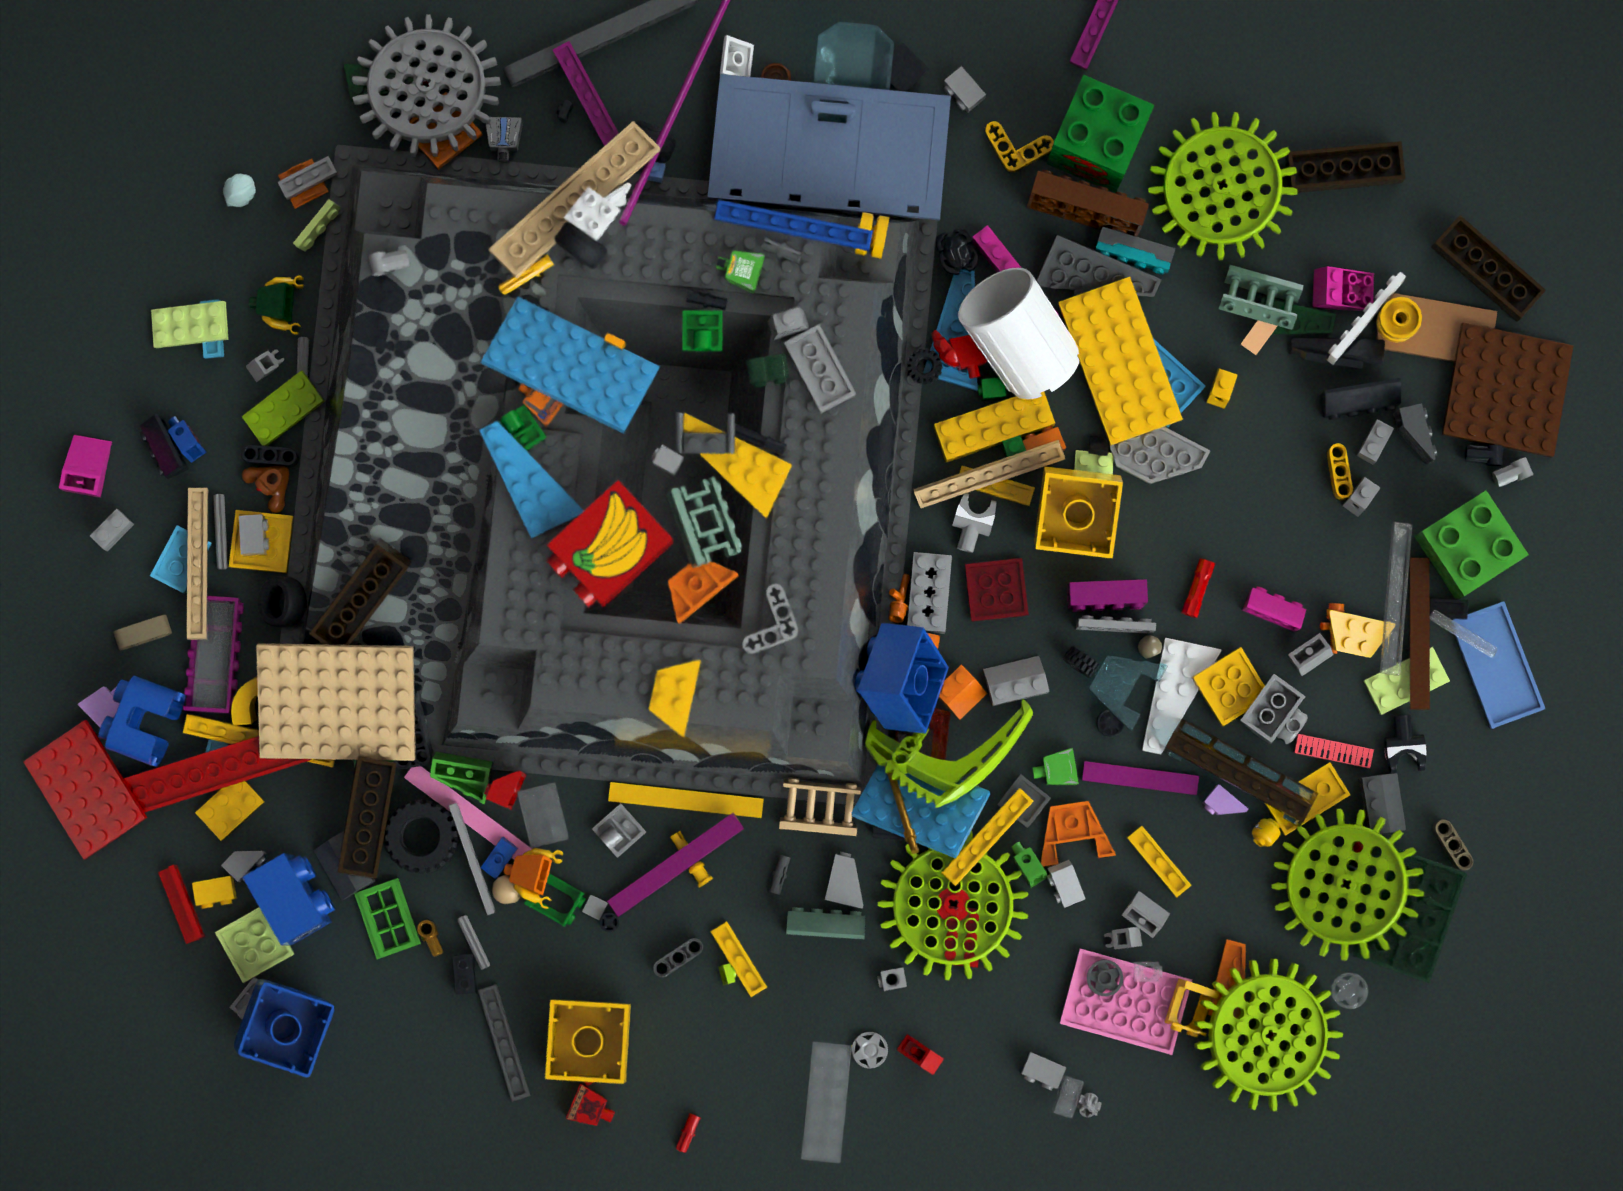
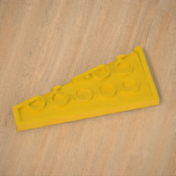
M686 413L683 416L684 432L725 433ZM736 437L734 454L699 453L752 506L767 518L792 464Z

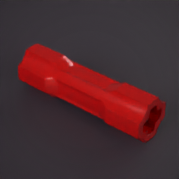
M1199 559L1188 597L1181 612L1182 614L1193 618L1198 617L1202 600L1215 566L1214 562Z

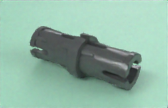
M765 237L761 247L762 250L764 249L776 254L778 258L783 257L797 264L802 255L801 251L786 246V243L780 244Z
M779 854L775 871L772 872L773 878L768 892L781 894L784 879L787 878L786 872L791 860L790 857Z

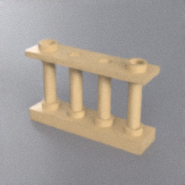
M789 777L788 780H784L783 787H789L787 814L784 818L780 817L779 829L856 836L857 825L852 822L851 812L853 811L854 794H860L861 787H857L855 783H846L845 786L799 781L800 779L795 777ZM797 788L808 789L806 817L804 819H796V816H794ZM816 790L828 791L825 819L823 821H815V818H813ZM835 792L847 793L845 816L842 823H835L833 820Z

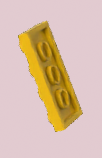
M1330 762L1298 781L1318 793L1303 824L1351 795ZM1264 803L1275 821L1280 825L1284 835L1297 829L1298 826L1283 818V812Z

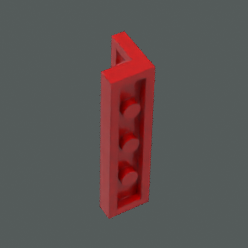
M171 865L167 869L158 872L186 944L204 938L205 934L178 865Z

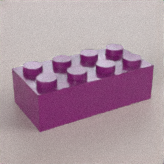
M1147 579L1070 582L1067 585L1068 609H1073V612H1084L1086 608H1092V611H1103L1106 607H1111V611L1122 610L1124 607H1130V610H1140L1148 603Z

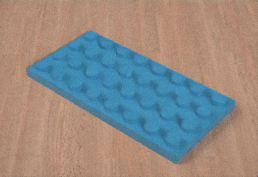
M517 297L481 361L482 364L623 434L660 367L624 348L621 350L605 342L603 338L520 297Z

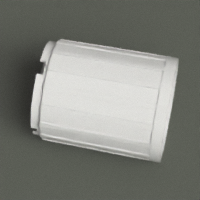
M1010 268L991 275L974 287L961 303L958 311L959 321L1008 391L1014 393L1018 398L1035 399L1042 397L1041 392L1050 389L1051 392L1056 390L1075 372L1079 364L1077 357L1079 349L1076 342L1033 275L1027 269Z

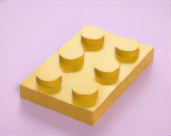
M246 781L221 788L195 813L219 840L223 841L265 801Z

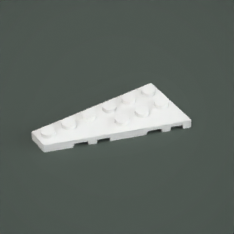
M1165 638L1142 751L1162 754L1171 735L1199 690L1192 677L1215 663L1221 649Z

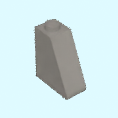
M840 852L839 855L835 854L825 900L863 909L855 859L851 858L849 853Z

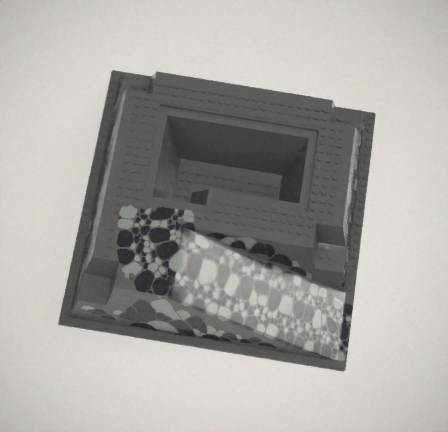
M337 145L333 166L338 174L332 177L330 200L339 205L341 209L338 211L337 217L331 220L326 228L310 370V381L325 402L305 417L287 577H292L301 583L306 594L307 604L302 619L296 625L281 628L280 644L324 645L309 633L381 538L412 562L350 645L413 646L414 690L418 692L433 749V754L428 763L432 764L435 752L493 761L492 770L521 771L531 774L788 799L789 787H783L784 780H788L789 777L799 778V781L845 786L846 783H855L857 787H861V793L854 794L853 805H856L878 765L865 747L870 725L873 720H876V729L887 736L889 730L883 728L875 714L870 711L864 698L856 691L855 681L858 672L866 668L869 659L867 653L868 643L872 637H877L881 623L899 625V623L889 620L890 603L897 601L889 595V591L894 588L899 592L904 575L922 383L918 384L909 375L907 362L910 355L914 354V351H920L919 349L921 348L925 350L938 220L881 215L890 218L882 259L871 256L870 248L865 255L855 254L856 248L716 221L714 217L718 199H708L709 181L663 176L662 183L646 181L626 225L619 223L625 207L619 208L620 212L614 221L609 224L603 235L597 240L607 248V254L597 268H589L556 243L538 259L540 260L548 254L554 265L541 272L539 277L536 275L504 295L500 291L499 285L513 277V275L489 252V248L580 168L511 161L500 162L491 159L456 156L438 170L424 153L417 152L416 157H412L409 151ZM641 174L632 175L621 185L631 184L630 190L626 195L627 203ZM730 190V195L742 196V191ZM789 195V201L801 202V196ZM722 200L857 228L862 218V213ZM848 201V206L859 207L860 202ZM907 207V212L919 213V207ZM873 214L874 219L872 226L876 225L877 218L880 215ZM765 237L780 244L786 243V246L801 251L802 255L798 264L783 257L778 258L776 254L764 249L762 250L761 247ZM407 250L410 267L392 270L385 275H372L368 258L370 254ZM732 251L765 255L754 294L725 280L726 271L716 268L719 257L730 260ZM689 289L701 293L710 292L711 295L728 298L725 311L712 307L704 308L703 305L686 302ZM517 297L603 339L608 333L625 341L626 346L624 349L660 366L624 434L563 404L547 427L529 410L547 438L527 452L584 511L619 480L673 538L674 543L605 607H602L597 600L588 607L573 591L580 583L570 571L561 578L546 562V559L553 554L547 544L578 516L531 538L479 431L488 425L500 421L504 415L524 405L523 401L526 398V395L518 390L522 383L481 363L482 358ZM800 307L804 310L809 329L820 325L856 395L820 413L784 345V342L803 332L773 340L768 320L774 314ZM683 311H723L722 351L682 350ZM924 360L920 361L917 366L918 371L923 373ZM676 412H683V416L686 413L727 433V413H735L736 425L766 437L771 436V439L787 444L783 456L767 449L765 450V452L792 464L767 518L752 506L699 453H677L683 456L684 460L675 476L653 465L652 455L662 445L676 452ZM744 441V442H746V443H748V444H750V445H752V446H754V447H756V448H759V449L763 450L762 447H759V446H757V445H754V444H752V443H749V442H747V441ZM715 477L721 486L720 493L722 499L727 503L728 516L734 522L735 535L740 539L741 552L727 558L723 548L708 554L711 562L737 572L739 576L679 624L676 619L668 581L690 563L666 494L672 489H679L683 486L686 489L687 495L701 492L700 482ZM710 494L701 497L704 507L713 504ZM693 500L684 502L687 513L696 510ZM710 511L695 515L701 533L715 529ZM723 531L714 534L717 544L727 542ZM707 537L697 540L700 550L710 547ZM778 584L784 589L798 627V634L794 639L753 654L747 653L742 644L745 637L777 625L766 592L770 585ZM775 588L770 593V596H774L776 599V603H772L773 606L778 603H785L784 599L781 601L778 594L781 591H777ZM781 606L777 609L776 614L783 618L787 616L788 610L786 607ZM792 619L779 621L780 625L784 623L786 626V630L783 631L784 634L788 633L789 636H792V631L795 629L794 627L790 628L788 621H792ZM773 632L766 633L765 641L773 643L776 640V635ZM761 635L757 636L759 640L755 642L749 639L746 647L754 650L755 645L760 643V647L765 646ZM699 660L701 663L685 735L681 736L649 710L658 670ZM415 733L416 739H423L422 735ZM418 752L421 757H427L425 752ZM797 788L796 800L807 801L808 789ZM816 790L815 802L826 803L828 791ZM835 792L834 803L846 805L847 793Z

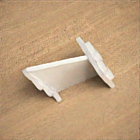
M626 183L604 198L588 187L564 219L597 241L609 224L614 221L620 212L619 208L626 206V195L630 190L631 184Z

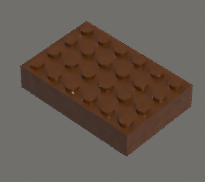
M1048 170L1037 172L1027 208L1099 230L1102 227H1106L1132 236H1138L1149 206L1148 203H1145L1146 200L1138 197L1134 199L1128 198L1127 194L1122 192H1116V194L1108 192L1109 189L1102 186L1095 188L1085 181H1079L1078 183L1065 175L1058 177Z

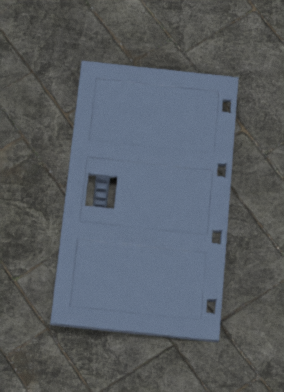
M720 74L708 199L940 220L951 96ZM818 114L847 115L846 123L818 121ZM730 190L742 191V196L730 195ZM789 195L801 196V202L789 201ZM848 201L860 202V206L849 207ZM907 207H919V213L907 212Z

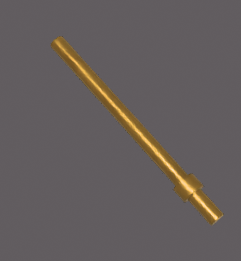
M887 773L903 824L905 841L908 842L911 853L916 854L919 852L915 840L917 837L915 830L911 827L898 781L892 780L893 773Z

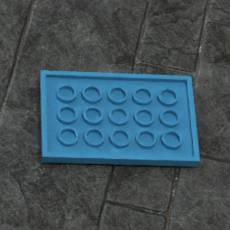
M877 765L851 812L852 817L904 837L903 824L888 775L885 773V766ZM908 773L905 774L916 784L935 795L941 796L945 792ZM897 780L911 827L916 833V843L957 858L990 796V791L975 786L958 799L935 808L934 802L926 803V797L917 798V792L908 793V786L901 787L900 780ZM959 780L956 784H961L963 780Z

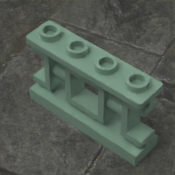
M715 477L700 482L701 492L687 495L686 489L683 486L679 489H672L666 494L692 569L711 562L708 554L710 552L723 548L726 558L741 552L740 539L735 535L734 522L728 516V506L726 501L722 499L720 493L721 486ZM710 494L713 504L704 507L701 497ZM693 500L696 510L687 513L684 502ZM710 511L715 529L701 533L695 515ZM723 531L727 542L717 544L714 534ZM707 537L710 547L700 550L697 540Z

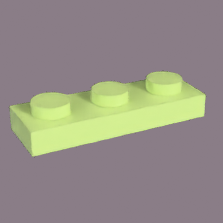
M328 199L293 244L305 252L307 249H310L315 239L326 230L328 223L337 217L341 207Z

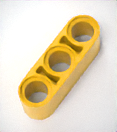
M1336 443L1328 449L1327 460L1333 494L1336 499L1345 500L1352 494L1353 486L1347 450L1344 445ZM1335 448L1339 449L1341 457H1334L1332 450ZM1337 467L1342 468L1344 476H1338L1335 469ZM1339 486L1347 488V495L1339 493Z

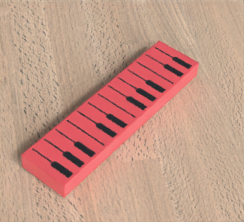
M1301 734L1297 735L1294 750L1296 754L1369 769L1374 749Z

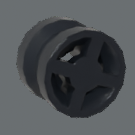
M605 913L600 918V926L606 932H613L619 927V918L614 913Z

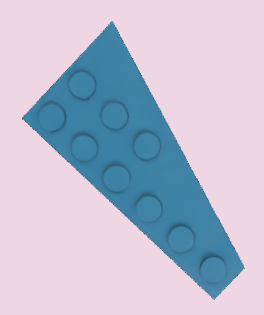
M961 269L959 275H953L937 326V331L947 341L951 338L969 335L959 321L958 311L965 297L975 287L974 271L969 272L966 269ZM932 343L930 351H935V353L939 356V353L935 350ZM929 360L926 362L923 374L930 372L932 369V363ZM941 360L942 373L941 376H938V380L978 391L977 378L970 379L967 369L958 370L957 367L948 366Z

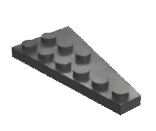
M1057 234L1036 282L1040 287L1091 291L1130 277L1137 296L1154 297L1162 279Z

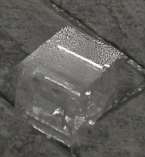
M1134 962L1135 982H1159V978H1162V966H1159V962ZM1146 966H1150L1153 969L1151 977H1146L1143 974Z

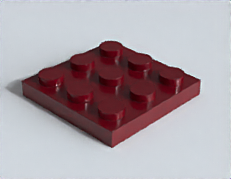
M1022 558L965 564L971 622L1029 615Z

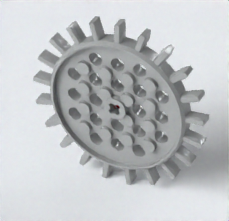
M426 15L425 29L413 30L409 17H406L405 27L407 32L396 36L394 31L389 26H386V34L391 41L382 47L376 41L370 39L368 41L370 47L378 54L373 61L364 57H358L357 59L359 65L370 70L368 77L352 76L353 84L367 86V94L354 96L353 101L355 105L370 102L372 110L360 116V120L364 124L377 117L381 125L373 131V138L377 140L385 131H390L395 135L390 142L392 151H395L400 141L404 139L412 142L410 146L412 157H416L419 143H430L433 157H438L437 142L448 139L451 147L456 152L459 148L454 136L465 131L471 139L475 140L477 139L476 133L469 126L473 120L477 118L486 124L491 122L487 114L480 112L483 103L490 105L499 104L497 97L485 95L486 86L501 85L500 77L485 78L483 71L497 65L495 57L480 62L477 56L478 53L487 47L486 41L482 40L471 48L465 42L472 33L471 27L467 26L461 35L457 37L450 33L453 21L449 17L444 24L443 30L432 29L433 22L430 15ZM420 44L426 45L424 50L416 49ZM437 50L444 51V53L440 56H436L434 54ZM455 55L462 56L459 61L452 60ZM395 56L402 57L399 62L392 61ZM414 61L420 63L417 67H411L410 64ZM430 67L438 68L434 73L428 72ZM449 72L456 73L453 78L446 77V74ZM389 73L396 74L393 79L386 78ZM408 77L414 79L411 84H405L404 81ZM467 77L474 79L471 83L464 82ZM442 89L450 90L447 95L440 94ZM382 90H388L389 94L386 96H381L380 92ZM461 94H466L467 98L465 100H459L458 96ZM399 96H407L405 101H398ZM420 100L425 101L422 107L416 106V103ZM436 106H442L443 110L440 112H435L434 108ZM455 111L461 112L459 117L451 116ZM395 112L401 113V116L399 118L395 119L391 117L392 114ZM411 118H419L416 124L409 122ZM430 123L437 124L434 129H428L427 126Z

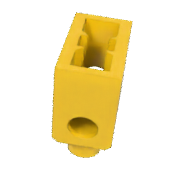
M1218 368L1206 403L1224 409L1230 399L1237 374Z

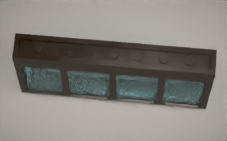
M1183 719L1177 725L1163 752L1178 761L1184 758L1283 812V818L1298 827L1303 824L1318 795L1312 789Z

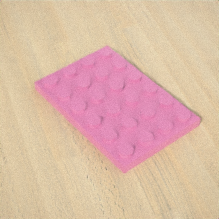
M1079 949L1059 1024L1172 1055L1179 1031L1170 1029L1171 1025L1164 1023L1178 978L1192 982V980ZM1099 960L1113 961L1122 970L1123 984L1119 991L1111 996L1097 995L1088 986L1087 972L1091 965ZM1107 963L1109 969L1116 968L1112 964ZM1098 965L1095 966L1092 971H1097ZM1120 975L1115 979L1118 985L1120 982ZM1090 980L1091 985L1095 989L1096 983ZM1107 988L1103 991V993H1110V992H1112L1111 990H1109V989H1107ZM1185 989L1177 1014L1180 1024L1190 991L1188 989Z

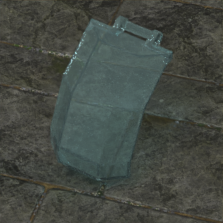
M838 21L818 34L814 83L889 90L894 42L877 25ZM818 114V121L846 123L847 115Z

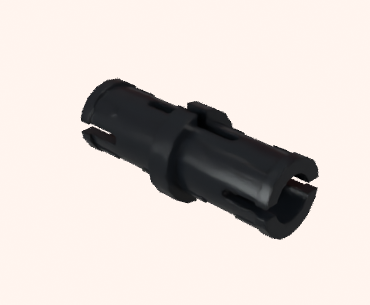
M689 289L686 302L703 305L704 308L712 307L725 311L728 298L711 295L710 292L701 293Z

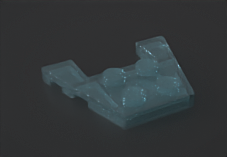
M1107 655L1089 689L1132 731L1140 718V714L1123 705L1141 674H1144L1160 682L1168 667L1163 663L1154 664L1149 661L1141 662Z

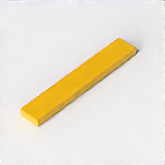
M1019 788L941 874L956 886L1032 804L1033 800Z

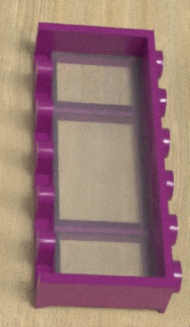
M207 596V639L191 640V648L188 649L190 660L189 668L186 670L188 685L185 687V695L187 697L186 706H183L184 711L231 714L234 691H237L238 686L235 672L239 670V660H236L237 652H240L241 642L238 641V633L242 632V622H239L240 614H243L244 603H241L239 598Z

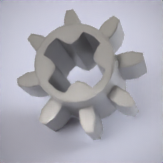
M1086 1093L1084 1096L1080 1095L1076 1108H1080L1079 1112L1082 1116L1092 1117L1093 1115L1097 1116L1102 1103L1098 1102V1097L1095 1094Z

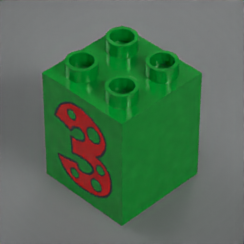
M1083 74L1053 143L1047 164L1094 185L1109 189L1108 191L1116 194L1155 105Z

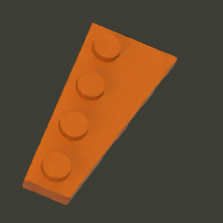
M1226 939L1216 982L1223 984L1228 990L1235 984L1229 972L1230 968H1236L1242 980L1245 979L1246 944ZM1219 993L1218 999L1212 998L1211 1002L1216 1005L1222 994ZM1239 1007L1233 1011V1016L1238 1018L1241 1014ZM1208 1009L1207 1015L1212 1016L1213 1011Z

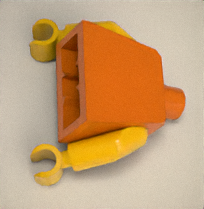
M533 848L523 855H517L514 864H506L504 873L510 876V883L514 884V889L522 898L535 904L538 902L542 908L548 909V907L542 905V902L545 899L549 901L551 899L539 896L544 893L552 860L557 864L562 863V860L556 859L555 855H563V852L556 850L554 853H551L550 850Z

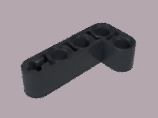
M414 690L415 716L418 718V721H415V733L422 735L423 739L415 738V761L394 760V763H397L396 766L400 769L424 766L430 761L433 754L420 697L416 690ZM418 752H425L427 757H421Z

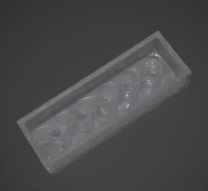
M813 1041L801 1159L840 1163L852 1045Z

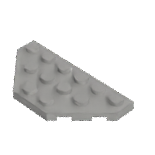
M1166 427L1111 446L1109 443L1115 466L1148 484L1201 469L1210 453V450Z

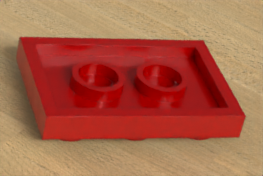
M948 906L949 909H952V908L957 909V908H958V907H955V906ZM967 908L970 912H975L977 910L973 908ZM977 913L968 915V918H974L979 921ZM954 918L948 919L946 922L947 928L950 930L955 929L957 921ZM968 920L965 925L968 931H974L977 926L974 920ZM948 931L946 936H954L957 939L958 933L957 931ZM976 933L966 934V938L972 937L977 941ZM953 938L945 940L946 948L953 949L956 942ZM968 939L964 942L966 950L971 951L974 949L975 942ZM946 950L944 956L947 960L952 961L956 957V952L954 950ZM966 952L964 954V960L975 957L973 952ZM979 959L970 962V967L978 968Z

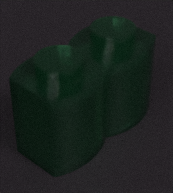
M785 353L746 360L750 385H755V388L765 387L768 382L783 384L786 383V379H790Z

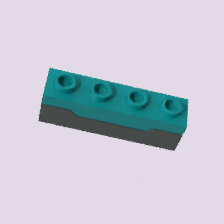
M1102 227L1095 248L1096 251L1114 257L1124 263H1134V266L1140 269L1151 268L1154 273L1161 275L1168 273L1176 249L1106 227Z

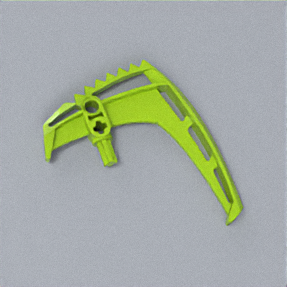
M1022 699L1021 708L999 731L976 750L957 761L936 759L919 752L922 747L921 742L929 732V729H927L926 734L914 732L912 736L905 737L899 743L876 729V720H873L870 725L865 747L878 765L886 766L885 773H893L892 780H900L901 787L908 786V793L917 792V798L926 797V803L934 802L935 808H938L969 792L997 767L1026 728L1033 716V711L1026 700ZM1022 717L1016 725V727L1014 728V730L1012 731V733L1007 737L1006 735L1013 728V726L1016 724L1019 718ZM999 743H1002L999 749L983 764L982 760ZM977 768V770L973 774H971L967 779H965L961 784H956L971 770ZM908 773L945 792L941 796L935 795L916 784L905 774Z

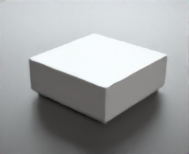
M590 895L582 912L600 920L608 903Z

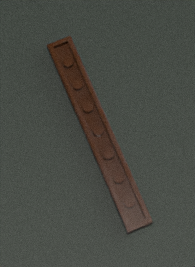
M1410 558V710H1429V558Z

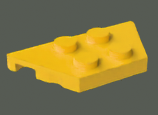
M1330 609L1326 611L1331 623L1329 628L1330 634L1333 637V650L1371 658L1395 627L1394 623Z
M699 660L658 670L649 710L681 736H684L701 663Z

